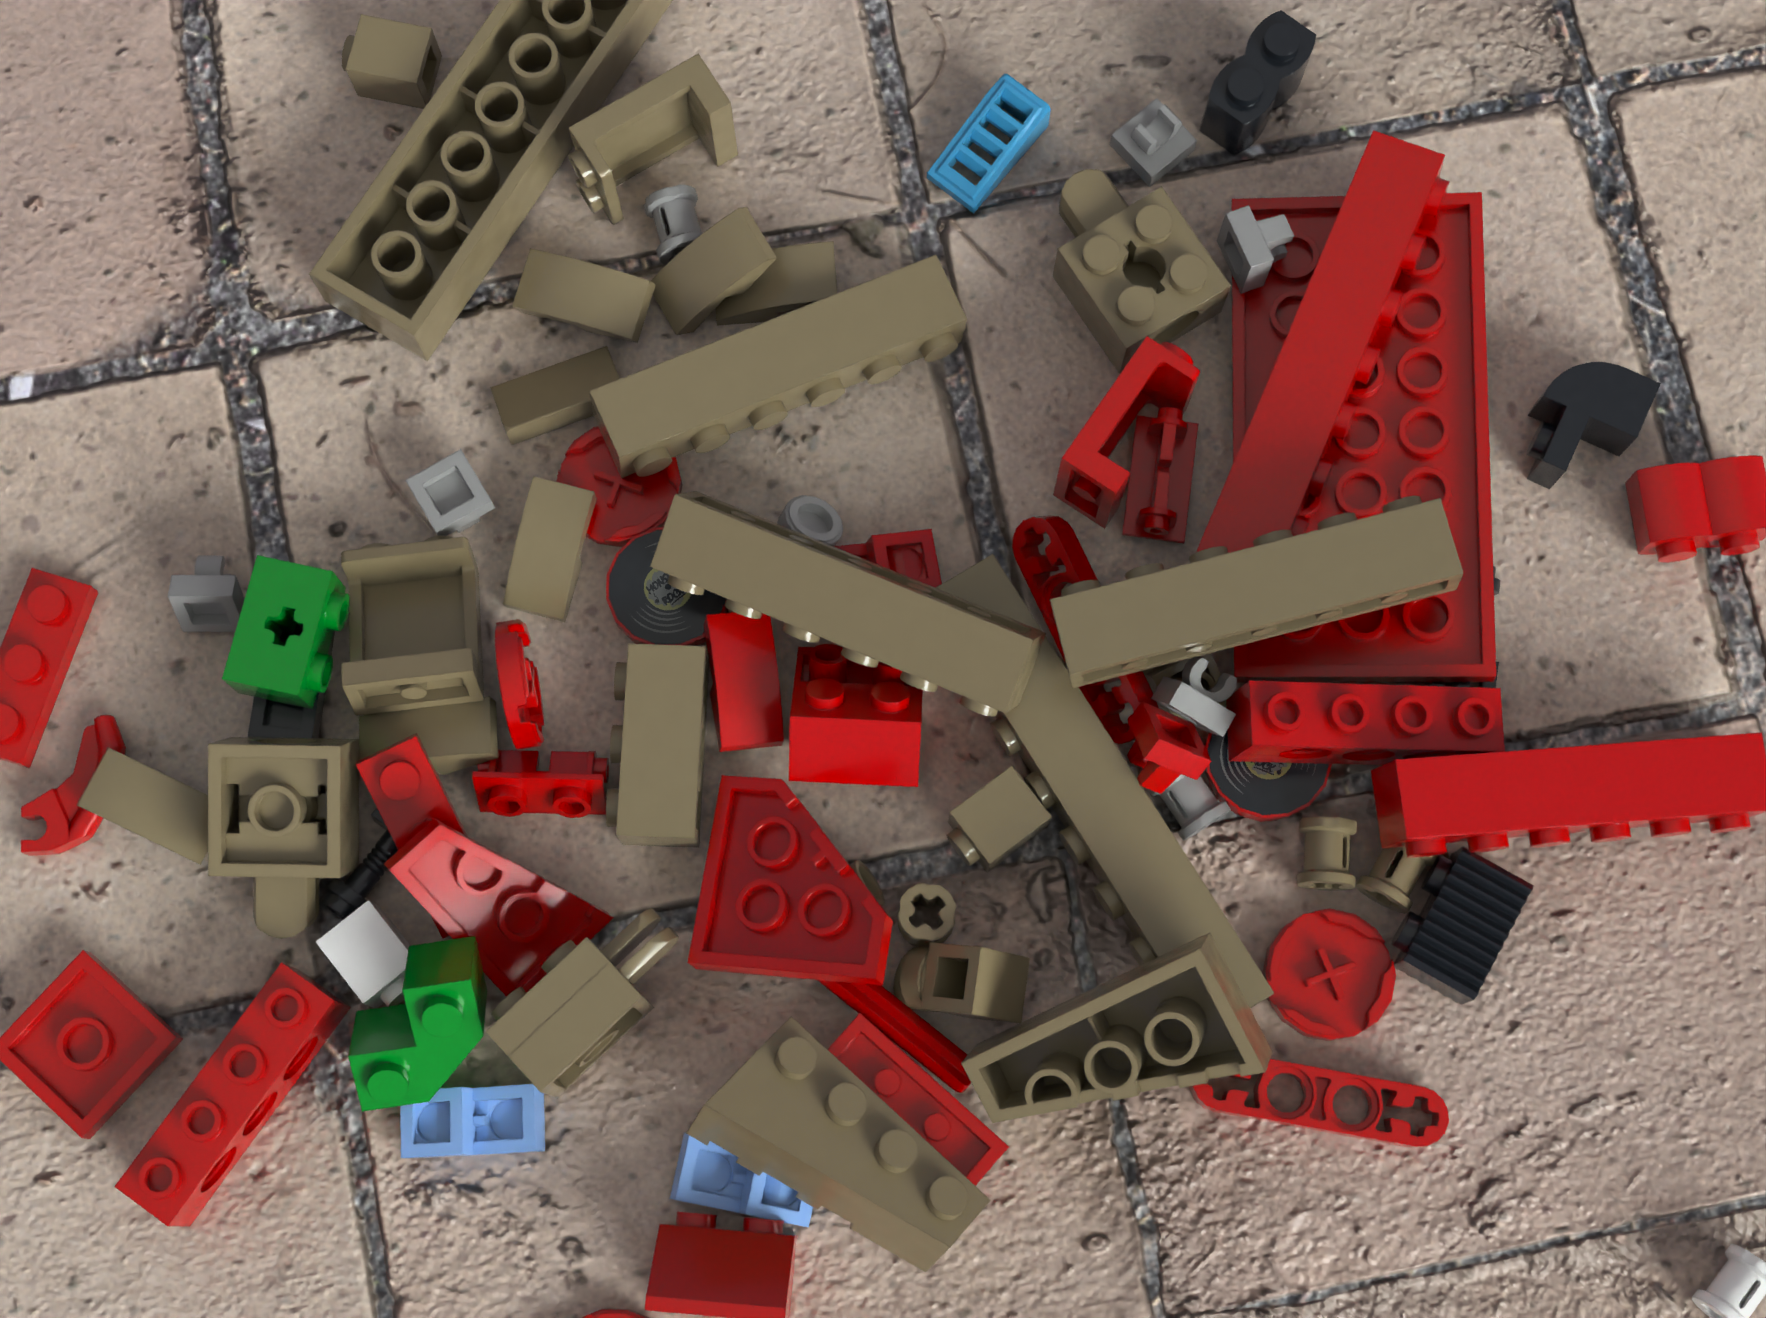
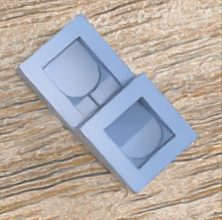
M533 1084L477 1088L451 1087L440 1088L429 1102L400 1106L401 1158L544 1152V1093H541Z
M684 1133L670 1199L764 1219L781 1220L784 1223L809 1228L813 1207L796 1198L797 1191L764 1172L760 1176L736 1163L737 1156L710 1141L708 1145H705Z

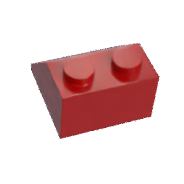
M677 1211L676 1225L659 1224L646 1293L645 1310L727 1318L790 1317L797 1235L783 1234L784 1221L744 1217L742 1231L717 1229V1215Z

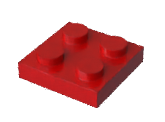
M82 950L0 1037V1061L81 1138L91 1139L178 1046L183 1038L91 952Z

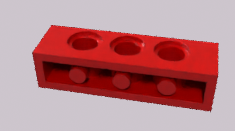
M1249 680L1226 700L1227 709L1236 714L1227 729L1229 761L1384 765L1396 759L1505 751L1501 688Z
M281 962L114 1187L165 1225L191 1226L351 1007L300 970Z

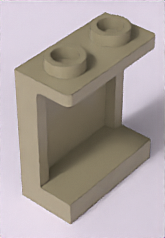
M699 53L569 127L575 151L569 154L568 158L579 177L575 181L591 211L595 213L603 209L613 225L624 219L616 186L699 139L717 167L738 156L731 102Z
M433 536L423 542L397 545L372 543L363 546L361 549L341 552V566L348 580V593L350 597V662L341 663L342 688L355 715L484 701L479 572L469 540L466 537Z

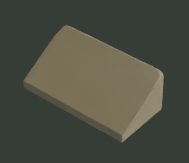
M605 346L490 388L505 432L511 445L592 417L589 391L620 378L608 347Z

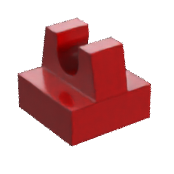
M1143 701L1128 719L1136 740L1129 750L1127 757L1130 763L1144 768L1137 777L1140 786L1162 794L1181 774L1197 780L1210 764L1211 759L1194 723Z

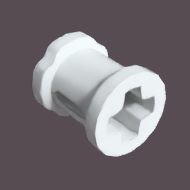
M1730 1244L1725 1251L1728 1261L1707 1290L1698 1289L1692 1296V1301L1710 1318H1749L1766 1295V1262L1743 1247Z

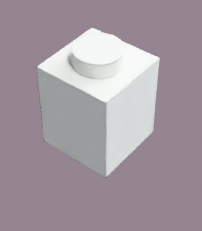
M370 900L366 901L316 941L317 945L363 1004L372 1008H378L383 1003L386 1006H394L405 1000L402 988L410 944L381 907Z

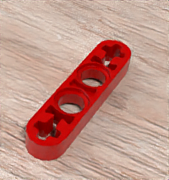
M1052 515L1031 517L1023 520L1016 528L1012 539V550L1015 560L1065 661L1050 599L1061 597V590L1067 583L1074 584L1081 581L1098 579L1074 530L1066 520ZM1043 534H1048L1051 541L1045 547L1046 555H1041L1038 546L1044 541ZM1059 565L1065 566L1066 572L1050 576V572L1060 570ZM1143 671L1079 687L1114 743L1123 744L1136 740L1129 723L1123 724L1119 713L1125 709L1126 703H1130L1133 712L1142 701L1159 708L1157 702L1151 699L1153 692ZM1121 681V685L1111 687L1112 691H1105L1104 684Z
M1270 1059L1266 1072L1260 1073L1253 1088L1255 1108L1244 1105L1249 1092L1235 1089L1224 1092L1222 1100H1217L1213 1098L1212 1086L1208 1084L1189 1086L1194 1100L1203 1108L1213 1112L1404 1147H1425L1437 1142L1445 1134L1449 1123L1448 1109L1444 1100L1435 1091L1426 1087ZM1240 1074L1229 1076L1245 1081L1251 1079V1075L1241 1077ZM1278 1074H1287L1294 1077L1303 1089L1301 1104L1292 1112L1276 1110L1270 1104L1267 1097L1269 1082ZM1344 1086L1358 1088L1364 1093L1368 1101L1366 1117L1357 1124L1349 1125L1342 1122L1333 1110L1332 1101L1334 1095ZM1381 1091L1390 1093V1097L1385 1105L1387 1107L1408 1108L1413 1106L1415 1098L1421 1100V1111L1432 1115L1431 1126L1419 1127L1417 1136L1410 1134L1411 1126L1409 1122L1387 1118L1384 1119L1385 1132L1376 1130V1125L1383 1111Z

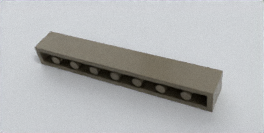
M993 554L936 587L944 592L1042 631ZM1045 636L1020 704L1006 714L998 711L995 716L996 720L990 723L997 741L1008 756L1018 752L1031 773L1024 777L1025 783L1045 809L1053 807L1065 826L1058 834L1067 852L1077 865L1087 861L1100 883L1094 886L1093 890L1103 909L1113 921L1122 917L1135 939L1129 942L1128 945L1139 966L1210 932L1247 1004L1252 1008L1273 995L1274 991L1144 788L1140 786L1135 774L1079 687L1072 688L1067 668Z

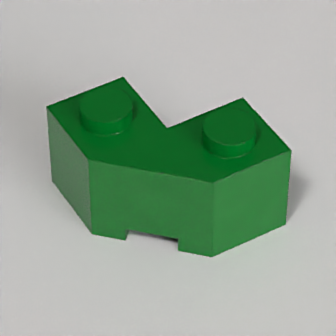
M475 936L410 945L402 988L406 1004L356 1011L348 1058L362 1112L429 1102L483 1037L488 991Z

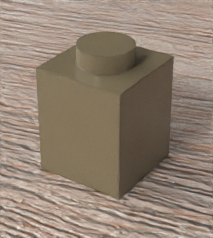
M361 14L355 36L348 35L342 51V68L348 73L358 96L424 109L431 99L442 54L432 28Z
M1011 765L949 812L948 823L953 830L946 836L955 851L968 866L978 861L988 873L1046 829L1052 816Z
M930 942L920 1009L966 1018L1021 1024L1030 958L980 946Z

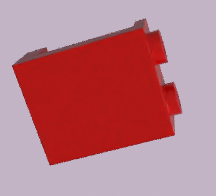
M1146 336L1061 458L1053 496L1104 529L1119 509L1130 475L1129 471L1110 460L1109 457L1131 427L1137 415L1140 414L1146 404H1153L1158 408H1177L1182 410L1183 414L1188 407L1200 375V370L1193 365L1192 358L1183 349L1169 342L1159 344Z

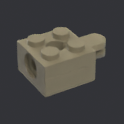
M1099 169L1079 171L1066 181L1061 191L1059 215L1075 238L1057 248L1053 278L1119 374L1123 371L1146 336L1159 344L1162 342L1171 343L1222 312L1231 285L1162 186L1128 206L1110 178Z
M229 737L208 744V876L253 877V918L257 928L268 936L280 939L293 937L313 925L319 916V878H342L354 871L359 865V771L356 767V762L359 760V739Z
M649 908L639 914L602 950L588 937L579 945H576L572 940L567 941L543 963L541 968L547 974L528 992L522 987L515 989L492 1011L491 1015L497 1021L485 1032L541 1093L558 1099L654 1008L633 984L676 944L679 936L672 928L667 927L660 931L619 969L616 967L660 922L661 917L653 908Z

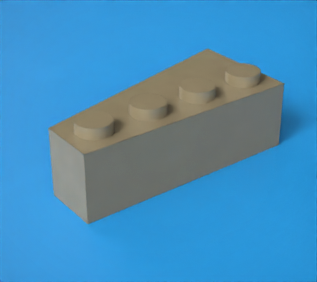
M1209 932L978 1043L961 1064L991 1122L996 1123L1076 1108L1081 1103L1113 1098V1101L1136 1097L1145 1091L1178 1085L1180 1088L1205 1084L1210 1079L1240 1074L1243 1077L1264 1073L1267 1070L1273 1051L1214 938Z
M792 1016L703 1105L686 1134L705 1145H708L711 1141L737 1156L736 1163L760 1176L764 1172L797 1191L796 1198L818 1210L823 1206L851 1222L850 1229L924 1272H927L954 1244L991 1201Z

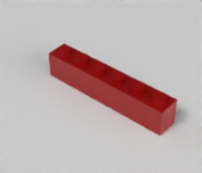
M1762 732L1396 759L1371 770L1381 848L1405 846L1406 855L1409 858L1447 853L1446 843L1467 841L1469 852L1501 850L1509 848L1508 838L1529 836L1530 847H1548L1570 843L1569 833L1588 831L1591 842H1608L1631 838L1630 828L1649 827L1652 838L1691 833L1690 823L1709 822L1711 833L1729 832L1750 828L1749 817L1766 812V754Z

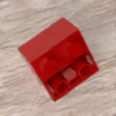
M821 644L815 647L798 646L790 710L789 781L918 787L923 690L903 682L900 679L902 671L879 662L877 667H868L845 658L841 655V646L834 644Z

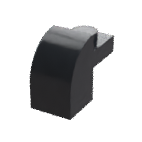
M1606 362L1584 363L1564 371L1548 386L1528 414L1529 417L1541 421V424L1534 434L1526 455L1535 458L1527 479L1550 489L1566 472L1580 439L1616 456H1620L1638 437L1661 383L1620 365Z

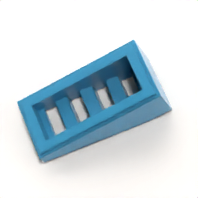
M1004 73L987 92L927 172V179L974 214L1047 129L1051 112L1050 106L1010 75ZM1002 109H1005L1007 112H1009L1011 115H1013L1015 118H1017V119H1018L1019 121H1021L1023 124H1021L1020 122H1018L1016 119H1014L1012 116H1010L1008 113H1006V112H1005L1004 110H1002ZM989 124H992L1011 138L1007 145L986 130ZM975 143L996 160L990 165L970 150L969 147ZM957 161L982 178L977 185H974L952 168Z

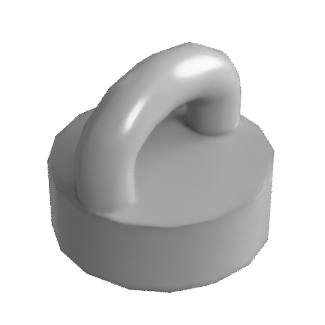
M802 495L791 499L786 504L777 522L781 526L833 547L836 546L843 532L842 520L836 510L827 502L813 496Z

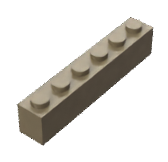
M933 255L590 390L592 414L621 478L636 473L639 477L653 475L668 467L672 462V457L695 449L696 453L710 452L728 442L730 435L751 426H753L754 430H763L780 423L787 417L790 410L808 403L812 407L827 405L840 398L845 393V388L865 380L871 385L882 383L897 375L903 365L920 358H924L926 362H933L946 357L955 351L958 343L962 341L967 317L937 255Z
M697 491L675 494L650 566L669 574L667 583L679 590L695 595H703L705 590L720 595L727 598L724 606L732 612L754 619H760L762 614H766L785 622L782 630L797 639L811 643H818L820 637L843 646L841 655L855 663L868 667H877L878 663L882 662L901 670L900 679L903 682L930 692H936L938 686L962 695L959 703L965 708L991 717H995L998 711L1006 714L1020 704L1046 632Z
M1420 496L1404 497L1382 507L1383 513L1357 519L1355 513H1343L1324 519L1318 523V530L1293 536L1291 530L1273 531L1257 537L1253 541L1254 547L1228 553L1227 547L1224 546L1212 547L1189 557L1190 563L1165 570L1161 563L1146 564L1128 571L1125 574L1126 580L1100 586L1098 580H1086L1063 588L1061 590L1062 596L1050 599L1072 688L1457 590L1464 573L1441 498L1422 503Z

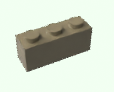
M628 643L627 662L616 663L614 697L615 700L624 701L623 725H613L611 730L610 760L611 763L620 764L619 788L608 789L606 824L607 827H616V836L622 845L699 848L710 664L705 646Z

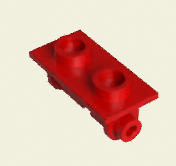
M1162 407L1158 409L1156 418L1139 415L1136 417L1122 529L1123 536L1185 543L1199 423L1183 421V411L1180 409Z
M498 749L497 759L478 764V771H473L472 773L480 812H493L506 817L518 816L523 813L559 814L568 818H580L588 814L606 815L607 798L604 783H608L609 758L597 757L596 751H551L549 771H538L539 751Z

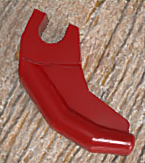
M107 714L94 718V724L84 729L74 772L58 788L47 791L21 807V817L29 821L44 819L47 824L46 832L41 838L37 840H21V853L28 856L61 854L90 840L94 836L104 818L76 804L107 747L121 754H126V746L114 716Z

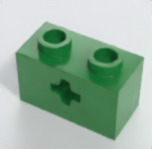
M257 555L222 680L239 694L313 709L317 692L324 693L331 679L333 657L328 655L333 633L334 631L340 632L344 628L349 613V594L345 593L346 587L335 573L330 570ZM296 624H298L303 629L301 635H290L285 644L280 639L282 632L291 633L295 630Z

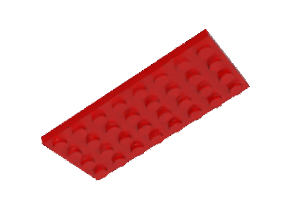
M1482 192L1446 193L1437 216L1424 215L1417 233L1427 236L1416 268L1414 272L1402 269L1394 289L1404 292L1395 319L1390 328L1379 324L1371 345L1381 348L1371 377L1367 384L1356 380L1348 401L1357 404L1350 428L1344 440L1332 437L1324 458L1334 461L1326 486L1320 498L1311 494L1308 495L1300 514L1310 519L1306 531L1308 533L1318 530L1317 525L1319 522L1335 515L1355 513L1357 519L1383 513L1382 507L1400 498L1420 496L1422 503L1441 498L1464 573L1457 590L1234 647V677L1237 678V683H1247L1249 680L1283 682H1494L1496 678ZM1345 196L1242 198L1231 200V211L1249 205L1256 221L1284 214L1294 234L1293 240L1284 244L1288 251L1286 257L1272 263L1264 286L1241 294L1232 275L1233 463Z

